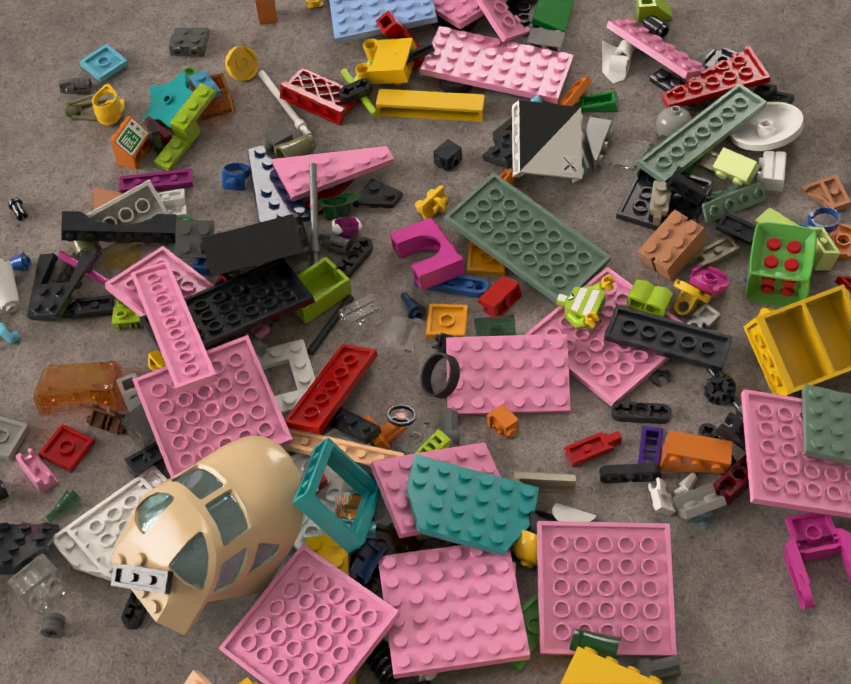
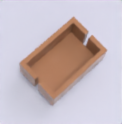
M674 210L637 252L644 265L653 271L657 270L658 274L672 281L707 242L708 237L703 226L693 220L689 221L688 217Z

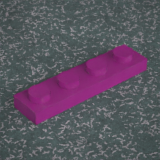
M192 168L120 176L119 179L120 193H125L149 179L156 191L193 187Z

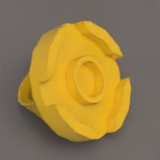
M234 47L226 56V70L234 80H250L258 71L256 61L258 57L250 47Z
M676 279L673 285L681 290L674 304L675 312L681 316L690 315L699 300L708 304L712 298L679 279ZM687 302L689 304L686 312H680V303Z

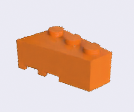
M669 430L661 448V471L725 473L731 465L733 441Z

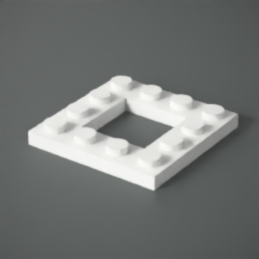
M303 339L255 351L263 370L290 363L297 390L274 396L282 415L289 414L315 380Z

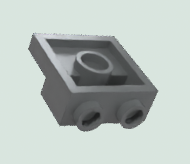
M175 28L174 35H171L169 43L171 56H205L209 28Z

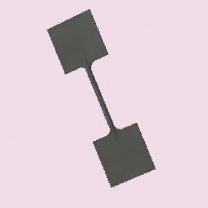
M176 220L175 256L178 258H206V255L201 252L199 243L202 242L201 238L214 235V221ZM303 222L309 241V222ZM309 250L284 257V259H308Z

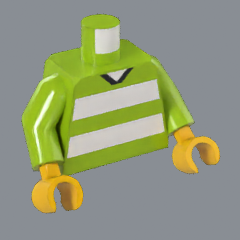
M606 275L602 278V282L595 285L574 287L570 296L559 294L556 305L565 307V319L574 328H585L594 331L606 304L605 290H613L614 285L612 283L615 280L611 275Z

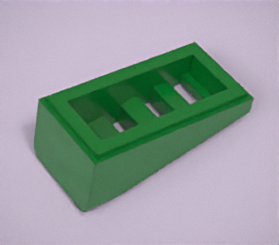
M616 91L581 97V112H619V99Z

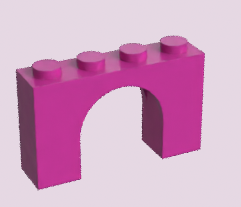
M432 218L389 233L392 247L399 258L421 250H434L438 252L429 259L411 265L414 280L422 291L464 274L463 266H465L462 255L457 254L454 244L449 243L447 235L442 233L440 225L438 223L435 224Z

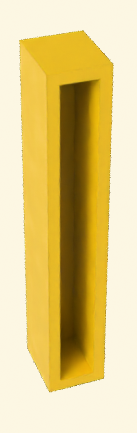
M379 89L376 110L378 111L377 116L483 122L485 95Z

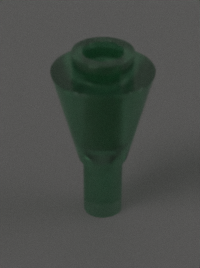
M66 490L55 508L45 518L51 523L60 514H64L81 505L78 502L81 498L74 490L71 492Z

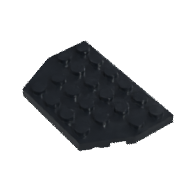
M47 522L42 524L0 523V575H15L24 567L32 564L33 558L39 554L42 556L47 554L53 545L55 534L59 532V524Z

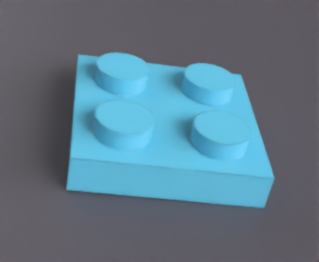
M105 44L80 61L81 67L101 83L129 65L127 59L108 44Z

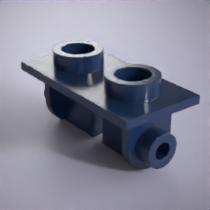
M372 539L364 543L358 554L364 560L361 561L359 558H356L348 571L349 577L361 585H366L371 580L373 571L379 560L382 559L386 549L385 546L376 547L377 543Z

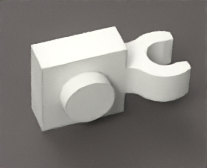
M657 478V486L651 483L648 484L655 511L671 516L676 513L672 496L666 491L665 481Z

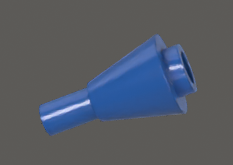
M24 252L9 259L13 270L28 271V267L31 266L30 257Z

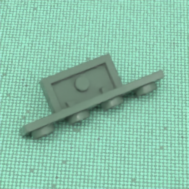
M758 182L748 187H738V184L727 186V190L712 192L711 196L705 198L706 203L702 204L705 222L722 218L725 211L732 214L767 200L764 183Z

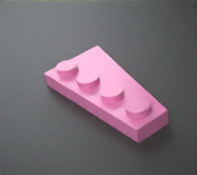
M476 0L502 42L526 36L530 33L531 30L520 23L521 19L517 15L513 16L510 13L509 7L505 2L503 3L499 0Z

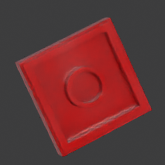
M61 424L38 453V456L72 473L96 441L81 432Z

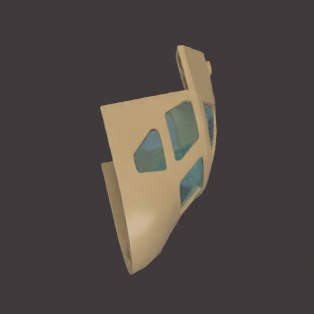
M247 436L222 446L194 465L151 489L142 497L114 545L110 562L113 566L114 563L173 572L170 594L131 589L157 623L183 635H188L207 602L259 594L267 589L293 547L303 521L304 513L292 503L301 482L294 462L288 453L275 441L264 436Z

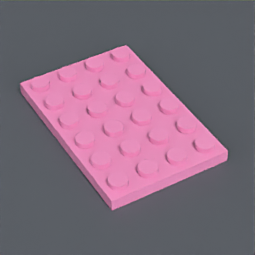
M567 334L446 338V354L455 357L460 366L459 382L453 393L447 397V408L456 410L458 416L487 415L502 404L513 414L571 412ZM447 360V381H448L449 373H450V367H449V362H448V360Z
M485 442L416 453L501 477ZM415 454L373 460L370 464L399 538L420 534L417 531L416 520L411 512L412 507L409 498H407L405 493Z

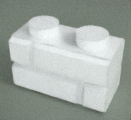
M766 150L764 151L763 158L759 157L758 166L762 171H758L757 182H763L765 190L783 191L786 152Z

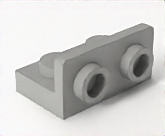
M711 483L673 497L678 515L684 519H690L727 505L724 496L716 495L714 486Z

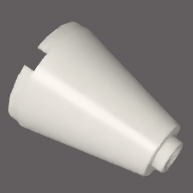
M0 258V309L3 312L12 313L20 305L13 267L9 260L6 262Z

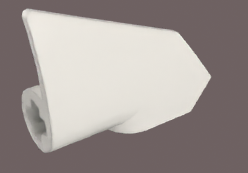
M622 40L619 47L602 41V73L613 84L623 82L630 68L631 56L635 46L627 40Z

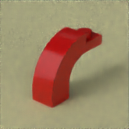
M386 11L375 20L382 33L389 39L413 38L416 49L421 47L410 31L391 11ZM425 56L414 60L412 70L415 71L422 65Z

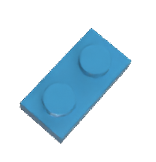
M205 70L189 76V81L195 89L202 83L216 91L213 99L222 95L219 87Z

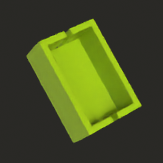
M324 257L297 275L314 296L315 303L295 311V314L307 324L352 293L350 279L340 269L337 270V266L327 257Z

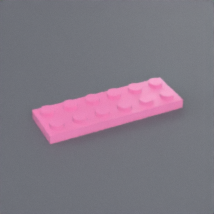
M631 18L609 21L607 24L608 29L685 79L698 77L702 71L706 70L700 62L688 58V54L679 52L675 49L674 45L665 43L660 36L651 34L649 29L637 25L636 21Z

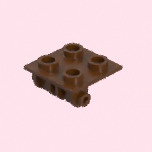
M88 402V405H79L92 412L86 419L89 426L102 430L105 428L106 431L120 435V433L124 434L126 431L125 423H131L125 419V415L118 413V411L109 408L104 409Z

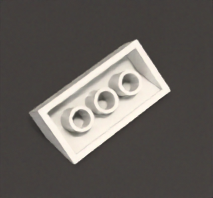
M149 179L86 215L107 224L131 225L150 219L156 214H167L168 211ZM98 241L99 244H100V246L102 247V249H104V248L110 246L111 244L115 243V242L108 243V242H105V241Z

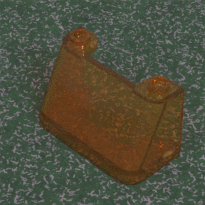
M110 360L93 363L52 364L44 367L33 395V400L40 416H50L53 408L54 410L59 409V404L97 402V405L100 407L105 404L112 410L120 411L121 393L116 380L123 377L122 366L116 361Z

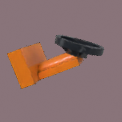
M404 404L390 407L387 411L388 422L380 427L382 433L372 440L374 445L378 448L392 451L389 443L408 429L407 426L414 423L416 419L415 410ZM401 409L395 416H389L393 410ZM405 409L413 414L412 419L407 418ZM368 414L363 417L364 419L380 426L379 423L376 422Z

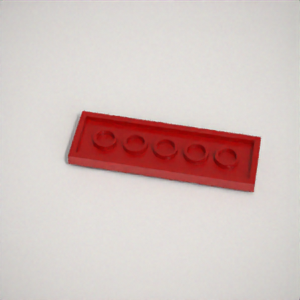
M342 344L285 418L287 427L321 434L378 356L377 350Z

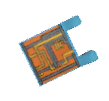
M336 492L334 514L345 524L352 525L362 496L358 493ZM378 503L375 508V515L370 523L371 528L367 533V538L375 539Z

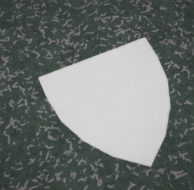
M556 503L552 508L553 515L558 521L591 522L596 517V515Z

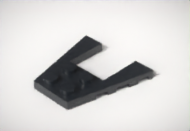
M98 250L82 251L70 282L52 284L47 283L58 257L54 253L40 254L27 317L31 320L61 319L73 300V292L76 289H80L83 284L81 282L86 272H91L94 267L92 265L96 257L100 258L101 253Z

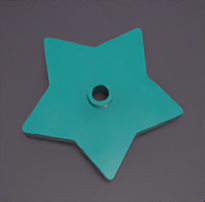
M182 71L168 84L149 87L151 105L142 119L144 125H146L144 119L150 116L158 124L163 123L172 129L170 125L171 120L193 93L189 89V75L185 71Z

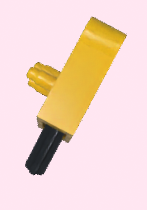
M413 38L368 39L364 42L363 48L367 59L373 62L372 66L368 63H361L356 66L355 72L358 79L367 78L371 81V84L394 83L395 86H399L400 83H408L414 60L433 53L435 48L432 43L416 49Z

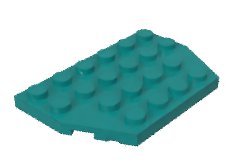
M415 454L405 493L412 507L411 512L416 520L415 525L418 533L504 556L510 550V547L517 542L522 534V530L527 531L529 528L528 515L531 511L535 512L539 488Z

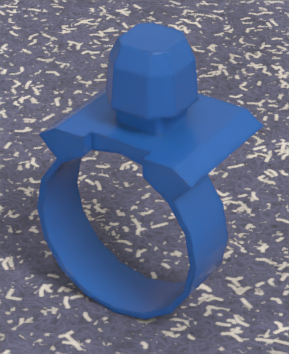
M244 163L225 165L224 171H222V188L244 191L245 179L249 177V166ZM243 170V172H238L237 174L229 173L230 171Z
M821 207L814 212L809 211L808 222L801 223L799 226L824 227L828 233L838 228L840 216L832 208ZM826 213L834 216L837 219V223L832 226H822L815 223L813 218L819 214Z

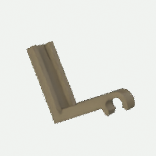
M515 472L514 481L538 487V493L575 494L576 475Z

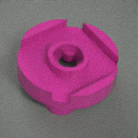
M696 266L692 269L689 285L706 292L711 297H717L718 294L727 291L730 280H726L727 275L724 272L709 266L708 269H701L702 266Z

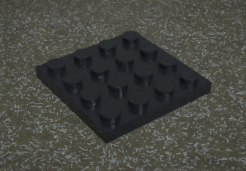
M640 167L616 213V219L657 230L659 226L653 225L654 215H649L653 183L657 180ZM682 172L683 176L702 188H705L707 184L710 185V188L698 206L672 190L668 216L676 210L688 217L689 221L697 222L702 211V204L706 202L705 198L709 196L713 187V181ZM662 216L661 224L666 220L667 217Z

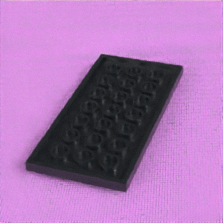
M284 258L274 260L184 298L205 350L315 303L314 296ZM147 315L139 317L141 324L162 356Z

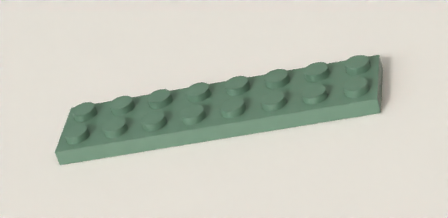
M739 83L639 159L637 166L657 181L666 183L678 166L682 167L679 171L681 174L763 110L767 105V101Z

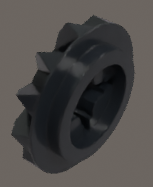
M724 373L714 374L713 377L707 379L706 386H703L705 397L714 405L728 403L736 392L735 381L730 375ZM715 385H722L725 392L717 391Z

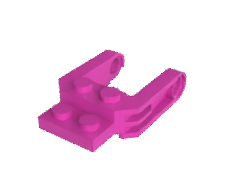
M809 512L788 516L785 519L790 539L785 545L783 557L803 610L816 607L810 590L811 583L803 562L833 557L839 554L851 584V534L842 528H835L831 515Z

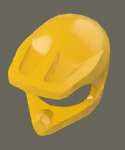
M105 84L92 98L94 113L101 124L109 126L120 120L125 110V101L119 98L110 84ZM112 94L115 96L114 99L106 101L101 106L98 105V100L103 95Z

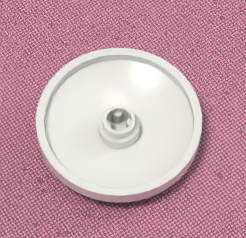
M767 102L763 110L734 131L730 138L736 146L746 150L766 151L789 144L801 134L804 128L803 114L797 107L791 104Z

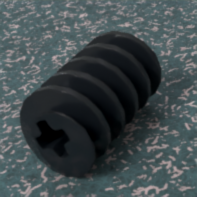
M380 641L365 663L374 672L380 684H395L402 678L394 679L390 648H387L388 644L385 641Z

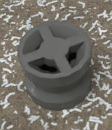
M53 612L44 614V626L41 628V634L48 638L62 637V625L65 624V616Z

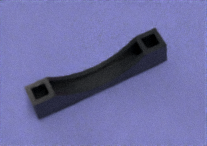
M62 211L61 240L69 242L175 243L177 215L156 214L140 223L113 225L92 219L81 211Z

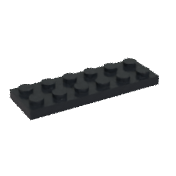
M616 305L604 334V340L722 372L733 336Z

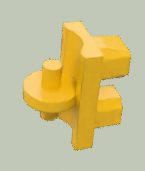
M440 185L435 190L430 189L425 200H418L415 203L417 212L422 214L424 220L432 218L438 211L443 213L447 210L446 204L449 202V198L444 192V186Z

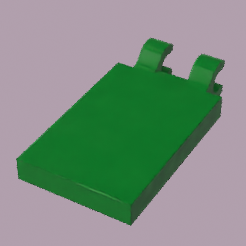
M538 0L531 23L546 30L565 32L574 0Z

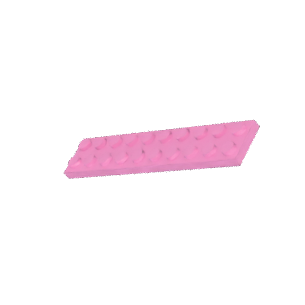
M165 261L132 272L134 284L177 394L217 381L214 368L169 262Z

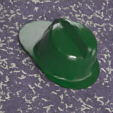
M351 192L335 197L323 198L318 201V205L323 207L326 220L342 218L348 215L351 203L359 200L361 194Z

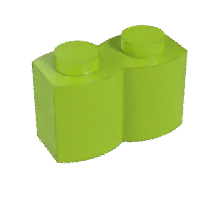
M636 280L627 296V306L637 311L664 318L672 303L674 293L666 287L654 286L647 280Z

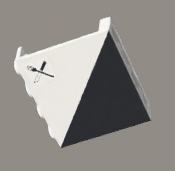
M518 100L512 105L513 177L520 178L524 174L572 178V183L582 179L584 174V168L582 167L584 152L582 149L583 132L581 131L583 115L581 114V107Z

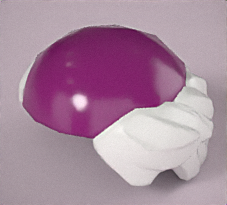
M342 217L332 221V231L338 236L347 239L354 238L362 229V224L356 217Z

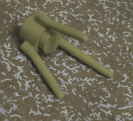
M93 95L84 96L65 103L66 116H71L72 120L98 121L95 117L79 115V113H82V107L92 105V101L79 102L90 99ZM100 99L98 104L106 102L108 99Z

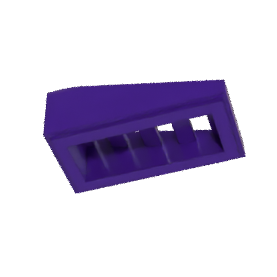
M642 427L638 464L650 463L643 462V458L655 459L656 464L660 463L663 428ZM645 437H655L658 438V440L645 439ZM645 443L657 445V448L647 447L644 445ZM644 451L656 452V455L644 454Z

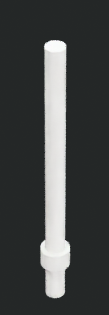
M261 70L258 75L294 121V126L297 130L301 131L303 135L308 134L312 136L305 121L299 118L287 101L279 98L280 91L265 71Z

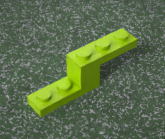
M200 83L174 116L170 125L175 135L155 159L154 163L156 166L171 171L201 133L196 120L215 97L216 91Z

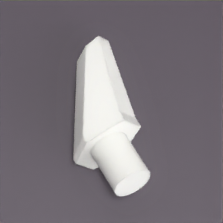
M694 472L679 483L680 487L673 491L674 496L693 489L697 480Z

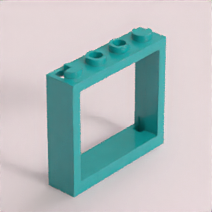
M328 437L313 448L292 503L347 553H350L355 549H360L361 545L366 542L367 533L371 528L370 523L375 515L376 505L380 500V489L377 482ZM326 465L362 496L351 528L315 496Z

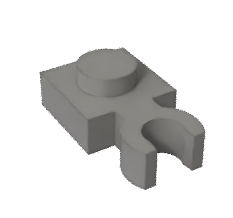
M705 303L693 314L692 320L688 321L687 324L701 328L704 327L709 330L720 320L721 314Z

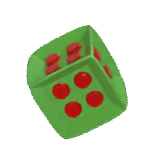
M774 222L758 223L755 228L750 255L749 274L745 290L746 298L753 302L781 307L808 298L810 278L816 253L817 232L813 229L797 225Z

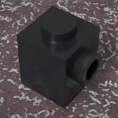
M447 139L433 151L435 165L447 172L452 167H456L459 161L462 160V147Z

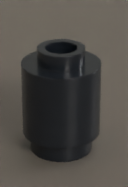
M655 15L647 16L643 21V27L649 29V32L653 35L664 38L669 32L667 23Z

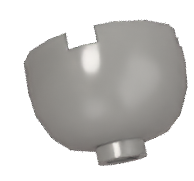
M679 106L666 108L657 117L656 132L660 137L664 135L668 138L692 120V117L688 111Z

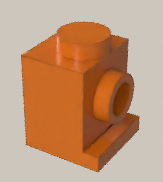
M502 404L487 414V425L489 428L493 427L498 435L502 434L507 439L508 437H514L518 433L519 419Z

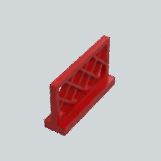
M301 68L288 82L283 81L280 84V99L339 126L349 111L360 101V99L351 103H344L342 100L334 101L333 98L340 97L339 92L331 93L330 90L336 89L340 91L343 86L305 68ZM302 75H305V76H307V77H309V78H308V79H301V76H302ZM312 83V86L310 87H304L303 85ZM315 83H323L324 85L316 86ZM327 90V93L319 94L318 92Z

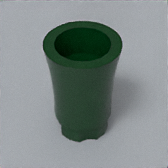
M575 628L569 649L576 651L577 647L583 649L589 647L595 650L598 656L603 658L609 656L615 659L621 637Z

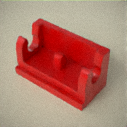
M502 276L478 299V303L485 306L482 311L498 320L522 297L520 285L518 282Z

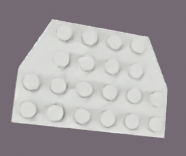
M152 466L56 533L53 545L74 569L111 581L113 565L110 559L113 548L134 508L146 493L168 479L155 466ZM165 493L151 496L145 504L163 497ZM162 513L146 515L150 523L144 532L145 534Z

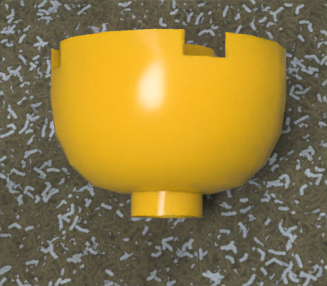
M522 530L521 536L512 545V551L515 557L521 560L520 565L528 569L538 566L537 534Z

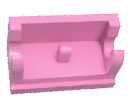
M29 448L28 452L30 454L26 458L21 453L15 457L21 469L42 494L59 483V481L41 458L35 454L33 449Z

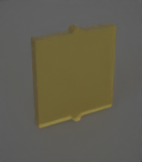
M111 244L107 254H105L106 259L103 268L128 269L141 258L142 244Z

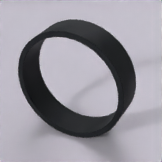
M438 352L431 355L426 360L421 371L420 380L423 391L429 396L440 399L451 395L459 382V363L455 357ZM446 357L450 367L449 378L444 388L438 393H434L431 387V375L435 365Z

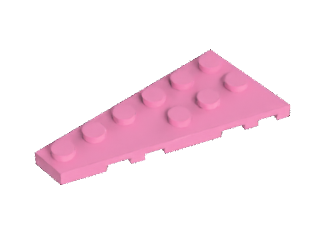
M387 146L272 159V164L293 202L310 195V163L317 164V192L395 163L394 157Z

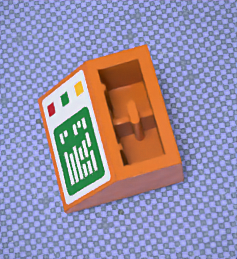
M127 116L124 122L120 124L119 129L112 135L110 141L117 164L136 170L153 145H150L148 135L150 133L131 116Z

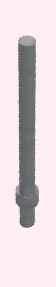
M310 163L311 245L309 251L312 255V265L319 261L321 245H319L317 164Z

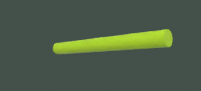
M346 68L341 70V74L348 84L355 82ZM367 96L360 98L373 117L377 116L378 111Z

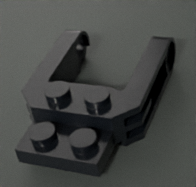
M512 117L493 131L495 145L482 155L484 161L507 169L513 166Z

